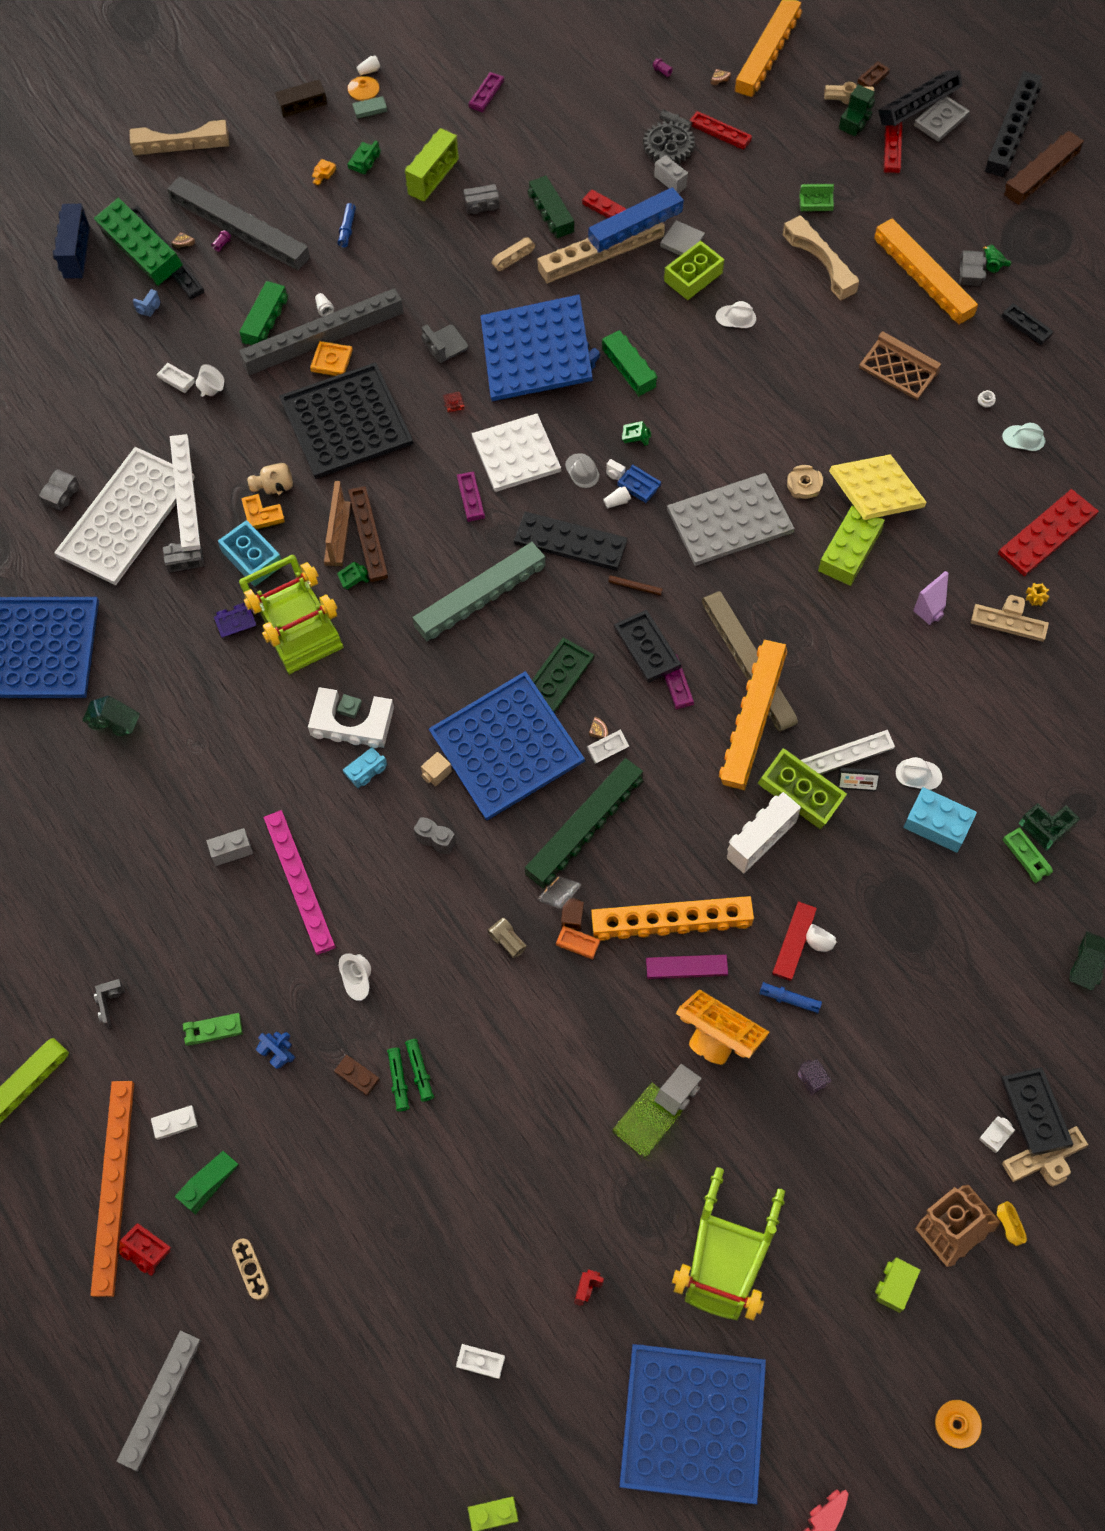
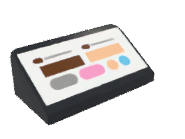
M841 768L838 775V788L876 791L880 771Z

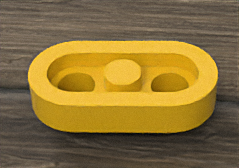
M1009 1201L999 1204L997 1216L1006 1230L1007 1240L1015 1246L1026 1243V1232L1015 1207Z

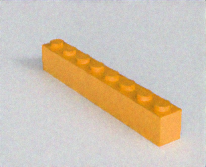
M796 0L781 1L736 79L735 92L753 97L755 91L758 92L761 81L765 80L767 71H770L773 60L777 59L779 50H782L785 39L789 38L791 29H794L796 25V20L801 17V2Z
M893 218L877 226L874 237L876 242L896 260L898 265H901L907 271L908 275L953 320L960 325L975 316L978 304Z
M764 640L762 646L758 647V660L752 666V680L747 682V696L742 699L741 715H737L735 722L737 728L730 737V743L732 744L730 749L726 750L724 758L726 763L719 772V778H721L722 784L741 790L746 788L787 655L786 644Z

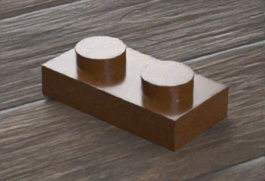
M876 62L858 78L857 83L864 87H875L889 74L890 69L880 62Z
M347 1054L334 1070L335 1074L366 1096L370 1094L380 1080L379 1077Z

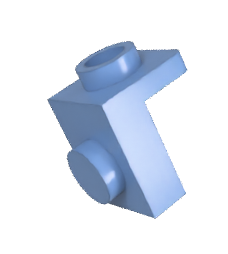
M151 289L143 301L134 298L133 304L139 314L151 317L159 307L160 299L157 291Z

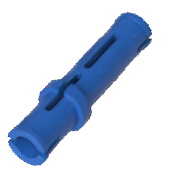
M352 203L346 204L342 226L339 228L340 235L337 243L341 247L348 246L349 237L352 234L351 227L356 210L355 205L351 209Z
M765 982L762 983L759 992L760 995L776 999V1002L780 1003L782 1001L817 1014L822 1001L785 990V987L781 986L779 988Z

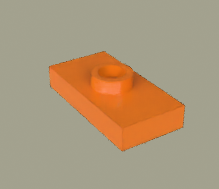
M563 925L556 941V946L593 960L601 940Z

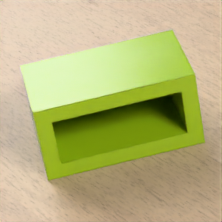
M895 1258L892 1262L888 1261L883 1272L886 1274L884 1282L880 1281L875 1290V1293L878 1295L876 1301L901 1313L906 1306L920 1269L898 1258Z
M514 1497L468 1507L472 1531H482L519 1522Z

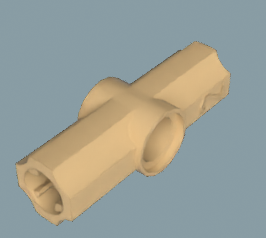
M846 82L843 86L825 85L824 99L841 100L844 104H849L850 95L857 85L853 82ZM865 87L874 91V87Z

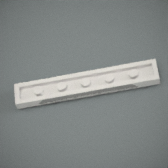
M888 730L810 756L801 761L821 775L892 750L895 746Z

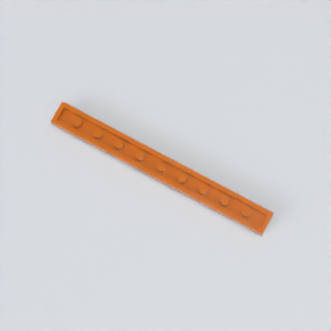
M112 1081L91 1286L92 1297H114L134 1091L133 1081Z

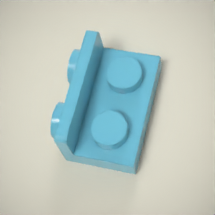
M371 747L345 767L343 773L359 788L368 784L373 776L385 770L387 766L386 758L383 755L380 756Z

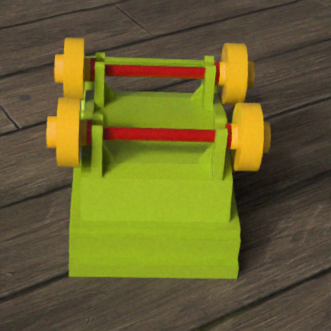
M290 555L239 580L246 598L243 601L247 609H251L254 614L260 612L266 623L262 625L264 629L262 635L267 643L270 642L275 647L288 674L344 648L340 636L331 622V619L337 617L336 609L338 608L333 599L330 600L327 595L319 598V603L310 588L318 584V573L308 562L299 566L295 555ZM291 563L296 579L265 594L258 591L257 595H254L247 583Z

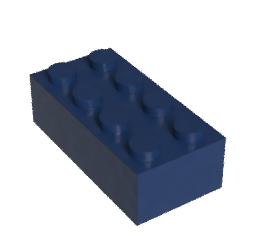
M62 204L61 211H59L60 221L57 224L58 235L55 237L56 248L53 250V258L57 261L58 271H61L63 278H83L90 225L82 204Z

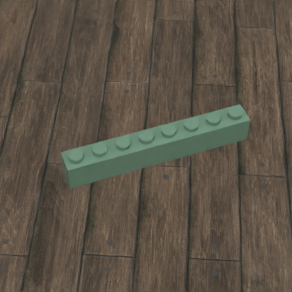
M533 542L529 543L413 617L414 627L426 642L438 637L441 632L452 628L461 619H466L472 612L482 609L485 604L491 600H496L505 591L512 590L516 584L526 581L535 572H540L545 567V556Z

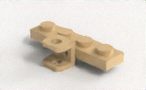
M1014 595L1008 596L1002 610L975 604L970 622L1041 642L1045 640L1049 625L1048 622L1022 616L1025 600Z
M1077 1126L1068 1130L1073 1141L1071 1148L1031 1157L1029 1150H1026L1003 1161L1002 1165L1013 1183L1039 1170L1046 1182L1052 1187L1066 1181L1067 1176L1070 1174V1168L1064 1158L1088 1146Z

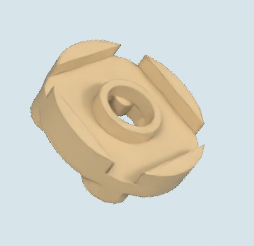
M810 465L796 466L788 475L787 487L794 498L808 499L816 497L822 489L823 476ZM803 479H806V482H810V483H808V484H803V483H801V482H802Z

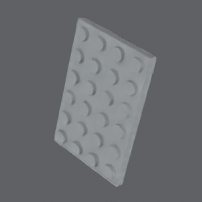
M766 473L667 505L668 513L694 566L794 533V527Z

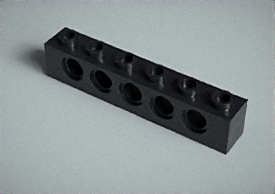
M960 70L945 71L880 108L878 112L881 124L883 126H895L961 88L963 84Z

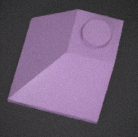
M946 571L920 592L914 608V612L929 625L934 621L938 622L944 616L943 611L946 606L948 572Z

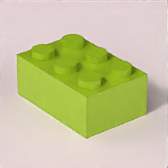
M700 240L665 267L664 282L686 300H689L723 273L724 259Z

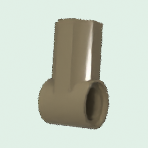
M501 918L487 930L491 938L497 944L500 943L513 958L520 956L527 948L505 918Z

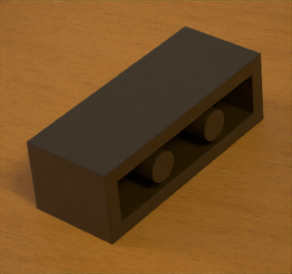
M320 79L275 92L277 106L282 117L327 104L326 92Z

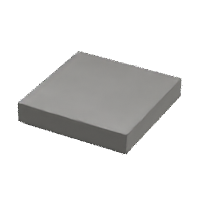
M675 221L660 242V247L681 256L700 240L702 241L705 233Z

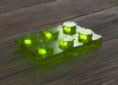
M653 1082L650 1083L612 1130L613 1133L644 1158L647 1157L683 1112L680 1109L674 1116L654 1100L660 1088Z

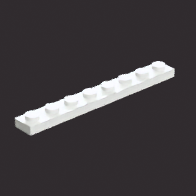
M188 435L170 436L182 552L199 550L201 547Z

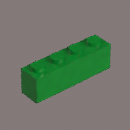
M266 281L239 331L242 343L254 345L268 338V333L270 329H273L277 316L281 314L282 306L288 300L285 286Z
M618 330L602 339L603 352L638 396L656 388L657 375L655 371L648 367L646 360L640 357L637 349L629 343L626 335H623Z

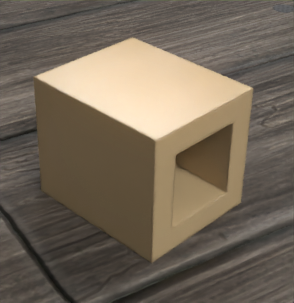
M439 752L435 753L421 766L422 778L427 783L431 782L435 787L452 772L451 763Z

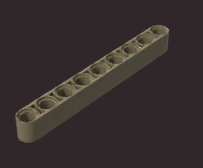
M720 591L702 598L705 611L746 679L752 680V666L754 662L757 663L758 656L757 650ZM777 685L768 715L777 730L781 732L797 725L798 720Z

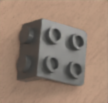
M428 324L422 327V341L440 363L468 350V344L453 325H448L436 332H433Z

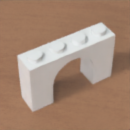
M318 688L308 725L311 736L317 739L328 738L335 742L346 741L353 745L364 744L373 748H384L394 710L392 699L374 696L368 718L358 726L346 727L335 720V713L339 702L337 690Z

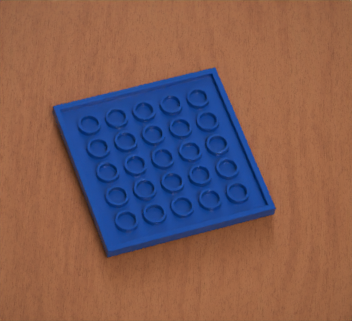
M580 295L481 315L492 401L593 381Z
M0 597V698H86L99 605L98 597Z
M526 671L429 728L433 738L449 763H451L454 771L486 821L585 762V758Z
M633 1344L619 1488L757 1504L766 1360Z

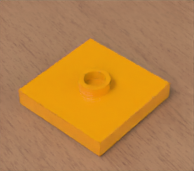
M319 341L310 367L311 372L333 376L345 373L353 351L352 346Z

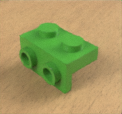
M802 184L799 195L800 211H833L834 184Z

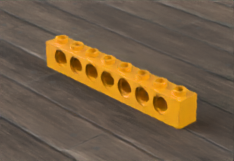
M751 896L591 910L593 937L601 941L609 940L611 937L626 939L638 935V937H647L650 934L664 936L670 934V932L686 934L694 930L707 932L710 929L717 928L720 931L728 930L730 927L745 929L752 926L754 920ZM734 912L737 916L729 917L727 913ZM713 913L717 918L710 919L707 914ZM694 915L697 917V920L691 921L687 916ZM675 917L677 921L669 922L667 918ZM654 918L657 920V923L650 924L647 920ZM635 920L638 924L631 926L627 922ZM609 922H616L618 925L612 928L607 924Z

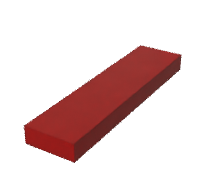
M698 111L689 120L692 121L691 127L743 150L752 140V135Z
M902 122L895 126H885L884 172L900 173Z
M798 901L772 975L792 981L806 941L807 931L812 924L817 908Z

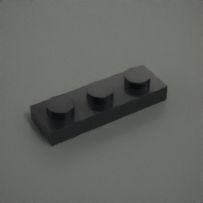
M1014 303L1002 313L1001 317L1040 345L1045 343L1054 332Z

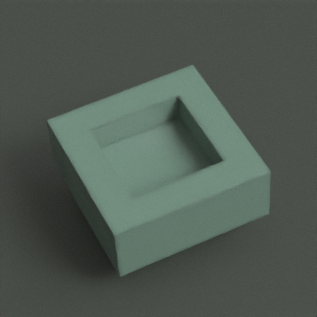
M344 694L337 708V713L355 719L362 704L361 699Z

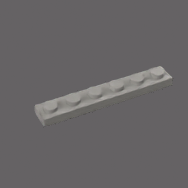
M179 1332L116 1462L139 1471L199 1347L200 1339L185 1332Z

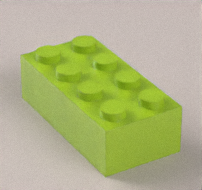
M440 128L437 133L433 134L428 144L424 145L419 155L415 156L414 161L406 167L405 175L408 195L425 202L459 160L457 135Z
M851 506L821 558L818 571L851 586L877 541L885 520L879 517L864 520L857 509Z
M784 748L757 783L773 796H779L784 792L801 807L799 814L819 829L828 822L847 795V793Z

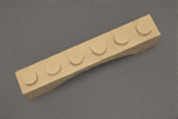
M226 120L209 121L196 130L181 134H164L148 128L130 129V145L133 155L229 146V134Z
M800 215L784 223L783 236L792 246L809 251L825 265L831 279V290L840 301L857 292L859 285L858 277L829 248V245L821 239L818 232L813 230L807 220H804Z

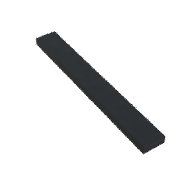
M140 207L132 208L131 210L170 247ZM182 262L183 265L171 276L188 298L192 300L205 293V291Z

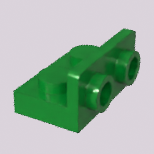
M375 140L372 145L362 142L348 162V169L366 174L372 168L375 159L380 155L379 142Z

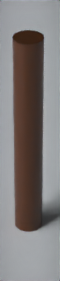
M611 575L608 580L609 583L660 596L663 591L662 588Z

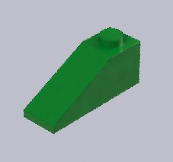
M222 1151L194 1175L175 1197L196 1215L239 1164Z

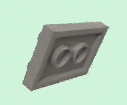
M945 96L917 118L914 126L939 142L967 118L970 111Z

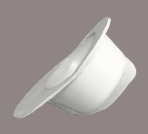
M738 301L733 305L721 307L716 313V320L722 326L750 328L756 322V315L748 303Z
M202 365L196 380V386L201 391V396H214L218 391H222L224 385L222 374L211 365Z
M921 758L906 759L896 768L898 781L908 787L919 789L924 787L932 790L937 788L942 781L940 769L935 764L924 761Z
M344 954L339 959L338 965L344 987L351 998L361 1001L369 993L368 977L371 974V965L361 954Z

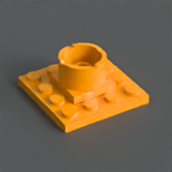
M700 989L685 1001L676 1012L683 1022L695 1025L696 1030L689 1042L691 1049L698 1055H703L704 1059L715 1064H724L733 1049L737 1055L743 1058H750L770 1033Z

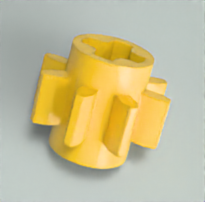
M1033 583L1032 587H1028L1026 594H1028L1026 600H1029L1032 606H1042L1050 597L1047 595L1049 589H1046L1043 584Z

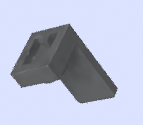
M120 979L95 986L94 1000L96 1005H99L101 1011L98 1012L100 1024H104L107 1029L112 1028L106 998H117L120 994L125 993L124 985Z

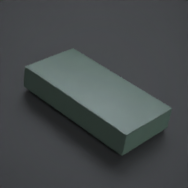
M383 96L352 103L357 119L387 112Z

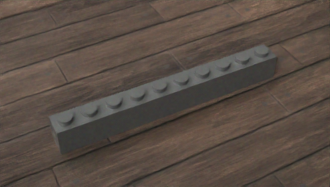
M179 176L167 188L171 201L297 271L310 259L306 244L300 243L292 236L269 226L266 222L258 220L253 215L247 214L239 207L231 205L228 201L218 198L215 194L207 192L187 179L185 180Z
M391 289L239 350L242 364L248 375H252L316 349L319 341L331 343L403 314L402 300L396 289Z

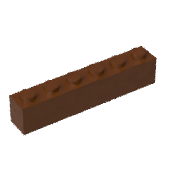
M1070 131L1060 135L1054 144L1051 143L1047 147L1046 151L1039 153L1034 161H1030L1025 169L1020 170L1013 179L1007 181L1004 195L1018 205L1023 203L1080 153L1084 140Z

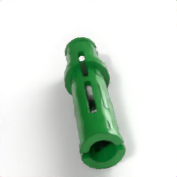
M410 1039L405 1042L415 1075L414 1083L418 1086L421 1101H429L434 1098L429 1082L431 1078L426 1072L418 1040Z
M391 1048L387 1050L393 1082L391 1089L395 1095L396 1111L402 1112L410 1109L407 1098L408 1085H405L400 1048Z

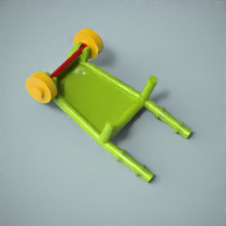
M717 1167L714 1176L710 1178L712 1182L708 1195L704 1198L706 1202L700 1219L691 1275L689 1276L691 1266L682 1264L680 1271H675L672 1283L676 1284L674 1292L682 1295L684 1287H688L685 1302L700 1310L727 1319L738 1320L743 1307L747 1308L745 1318L754 1321L756 1313L761 1314L763 1308L762 1292L753 1289L751 1297H748L775 1235L776 1225L779 1224L778 1216L781 1206L785 1203L783 1200L785 1191L777 1189L775 1197L772 1198L773 1205L770 1216L766 1218L768 1223L764 1234L711 1216L713 1205L717 1203L716 1195L719 1186L723 1183L722 1176L724 1170Z

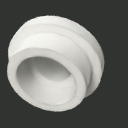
M989 390L983 391L978 396V403L983 407L993 406L996 400L994 393Z

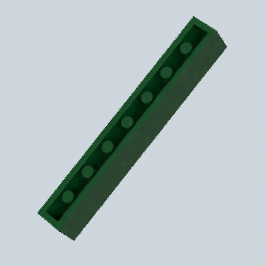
M625 758L525 866V875L541 888H544L547 884L551 885L556 878L555 875L568 866V861L571 857H576L582 849L581 846L585 842L589 843L592 840L593 833L597 829L603 828L606 824V819L618 811L621 802H626L629 799L631 791L641 786L643 783V771Z

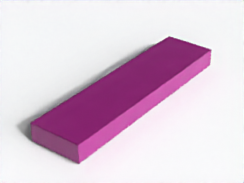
M727 955L646 958L647 979L728 976Z

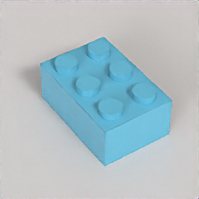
M247 520L218 540L221 552L245 577L281 560L280 554ZM277 570L252 581L251 584L255 587Z
M922 787L903 828L958 853L977 812Z

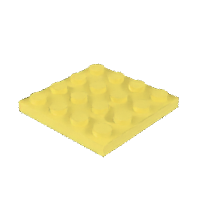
M891 454L834 465L830 468L829 472L864 520L924 508L927 503Z

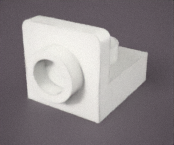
M998 1116L979 1140L993 1152L997 1153L1015 1129L1007 1119Z

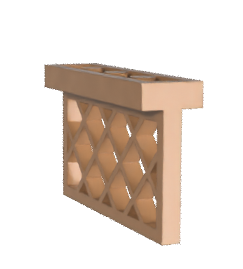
M882 331L877 342L860 363L859 368L918 401L934 377H937L939 374L941 363ZM881 347L885 349L886 354L877 355L876 349ZM897 356L901 362L891 363L890 357ZM887 358L888 364L879 366L878 359ZM875 360L876 367L870 368L865 365L868 361ZM912 364L915 370L906 372L904 365ZM902 366L903 372L894 374L892 367ZM890 368L891 375L884 376L881 374L880 370ZM926 372L930 376L928 379L921 380L919 373ZM908 375H917L918 381L908 382ZM898 377H905L906 383L899 384L895 380ZM919 385V392L916 394L911 391L910 386Z
M335 481L330 509L324 564L327 566H343L352 505L351 502L344 501L340 481Z

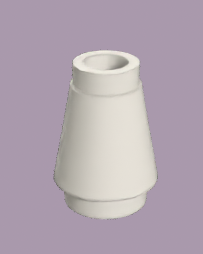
M370 56L356 68L361 76L376 72L381 66L376 56Z
M317 294L315 300L318 313L323 317L333 313V304L324 294Z
M624 486L616 489L604 498L603 501L608 509L628 503L631 497Z

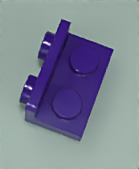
M244 603L234 606V610L229 612L227 609L216 612L217 616H214L221 638L257 626L251 609L248 610Z

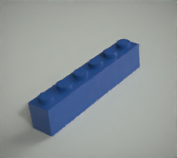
M673 187L589 227L588 240L598 252L607 250L683 212V199Z

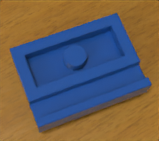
M632 464L631 468L618 480L617 486L621 488L625 486L630 494L647 503L657 489L661 487V481Z

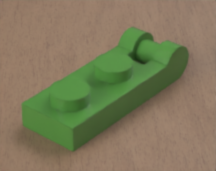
M1020 827L1004 836L1002 840L1027 870L1033 882L1037 883L1042 880L1043 876L1053 873L1052 867ZM1038 864L1041 869L1037 870L1035 865Z
M239 1013L183 1024V1031L186 1032V1037L184 1038L185 1045H195L243 1034ZM200 1030V1035L194 1036V1031Z

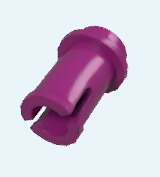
M657 58L653 62L655 71H660L666 77L672 74L673 68L664 63L663 59Z
M226 230L220 231L219 236L211 246L215 251L220 252L222 247L227 242H230L231 235Z

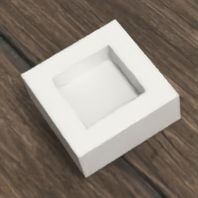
M610 459L607 463L606 474L612 479L619 480L625 474V467Z

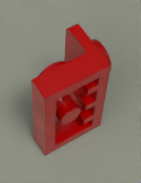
M138 1223L120 1240L119 1253L122 1258L127 1261L130 1260L137 1265L141 1272L148 1273L150 1276L155 1273L156 1266L167 1256L171 1249L169 1245Z
M592 1270L582 1273L574 1304L583 1306L584 1301L588 1302L590 1299L592 1287L601 1288L604 1278L600 1277V1273Z

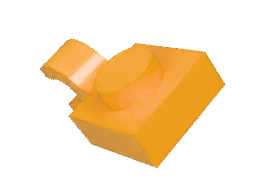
M321 159L312 174V177L315 178L313 184L320 185L324 178L329 179L336 170V164Z

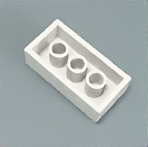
M784 792L779 796H774L770 800L769 806L766 809L762 808L756 814V819L753 822H747L742 828L743 831L739 835L735 834L730 839L727 859L744 874L797 822L801 807Z

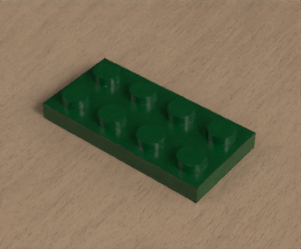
M564 637L532 679L554 714L594 659V654Z

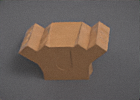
M964 1185L959 1189L954 1187L927 1210V1215L920 1220L916 1230L947 1267L954 1266L959 1258L965 1257L975 1245L984 1241L988 1233L995 1232L1000 1221L969 1185Z

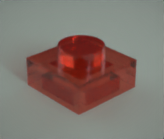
M460 391L443 395L448 413L464 409Z

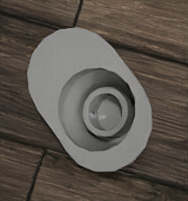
M578 453L573 454L566 460V469L577 486L590 488L596 485L599 480V472L589 456Z

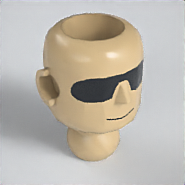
M285 463L265 466L261 469L260 476L251 475L247 479L250 491L257 492L264 488L268 495L275 493L280 495L282 492L290 490L293 486L290 469Z

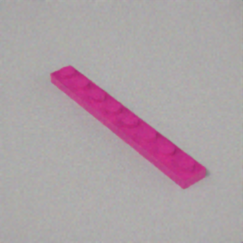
M282 810L263 817L316 954L319 955L336 948Z

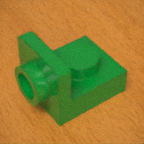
M643 421L623 426L622 440L624 443L641 440L644 445H648L651 432Z
M356 562L351 563L337 573L343 588L347 590L361 580L366 583L370 581L365 566L359 565Z

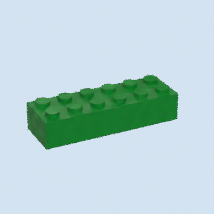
M119 197L94 217L100 229L157 286L183 265L177 254Z

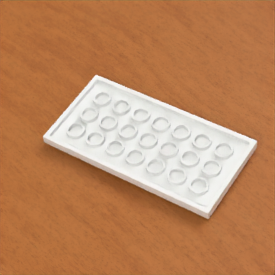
M134 447L54 552L56 557L111 584L117 585L177 503L173 464Z

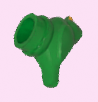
M994 245L983 248L986 253V267L988 271L997 272L1002 266H1011L1012 262L1007 260L999 250H996Z

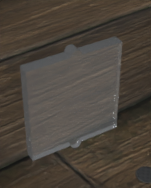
M558 876L537 899L539 902L561 909L581 887V884Z

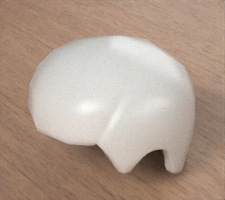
M811 924L806 934L808 944L816 951H831L837 942L832 934L814 924Z

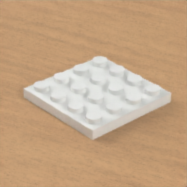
M538 414L472 433V439L494 492L561 472L560 464Z

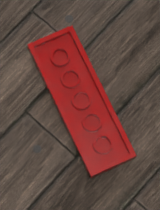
M1071 489L1004 545L998 554L1025 577L1092 520L1099 511Z

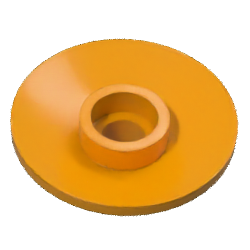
M368 76L357 77L349 83L348 92L356 100H369L378 94L379 84L374 78Z
M961 1400L949 1401L940 1407L936 1415L937 1432L940 1438L949 1446L966 1448L978 1440L982 1427L981 1419L978 1412L969 1403ZM955 1420L960 1422L961 1426L959 1429H955L953 1426Z

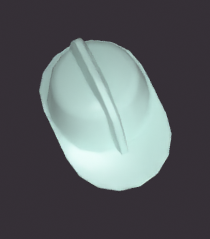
M1026 423L1023 426H1010L1004 430L1002 435L1005 444L1017 449L1037 451L1045 444L1044 431L1035 423Z

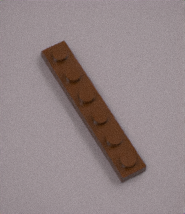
M366 486L349 489L348 492L370 582L388 579Z

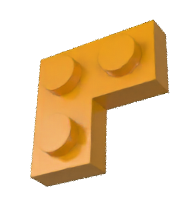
M259 494L241 498L247 521L255 529L285 522L280 504L262 508Z

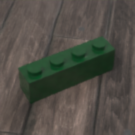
M543 176L529 181L528 196L530 199H533L535 208L541 212L544 222H547L549 231L555 235L556 239L573 233L574 219L548 177Z

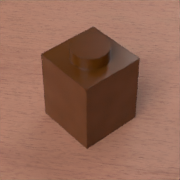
M575 898L564 900L561 929L564 925L576 931H581L584 902H580L579 899Z

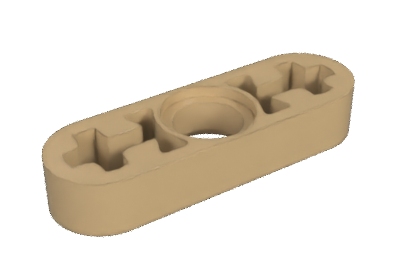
M528 237L522 239L497 254L492 260V265L498 271H502L530 254L534 250V242Z
M239 1239L233 1244L232 1252L246 1288L253 1299L263 1300L269 1294V1285L253 1245L247 1239ZM241 1244L245 1247L248 1246L246 1254L250 1259L245 1260L244 1255L241 1252L238 1253ZM250 1263H254L257 1267L255 1274L251 1276L246 1275L245 1267ZM257 1279L258 1284L261 1287L264 1286L261 1290V1295L253 1293L256 1290V1286L253 1281L249 1284V1280Z

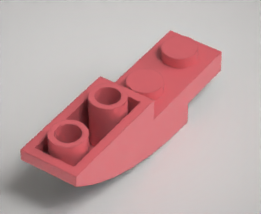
M837 1489L827 1497L829 1502L824 1507L820 1504L810 1512L812 1517L807 1520L813 1529L806 1528L804 1531H835L843 1515L848 1492L846 1490L839 1492Z

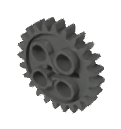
M664 121L663 125L658 122L657 127L652 125V129L648 128L647 133L644 134L643 150H645V154H649V159L653 158V162L668 155L672 161L680 164L681 160L686 161V157L690 158L691 153H693L695 137L693 132H689V128L684 129V124L678 126V122L674 125L672 121L669 124Z

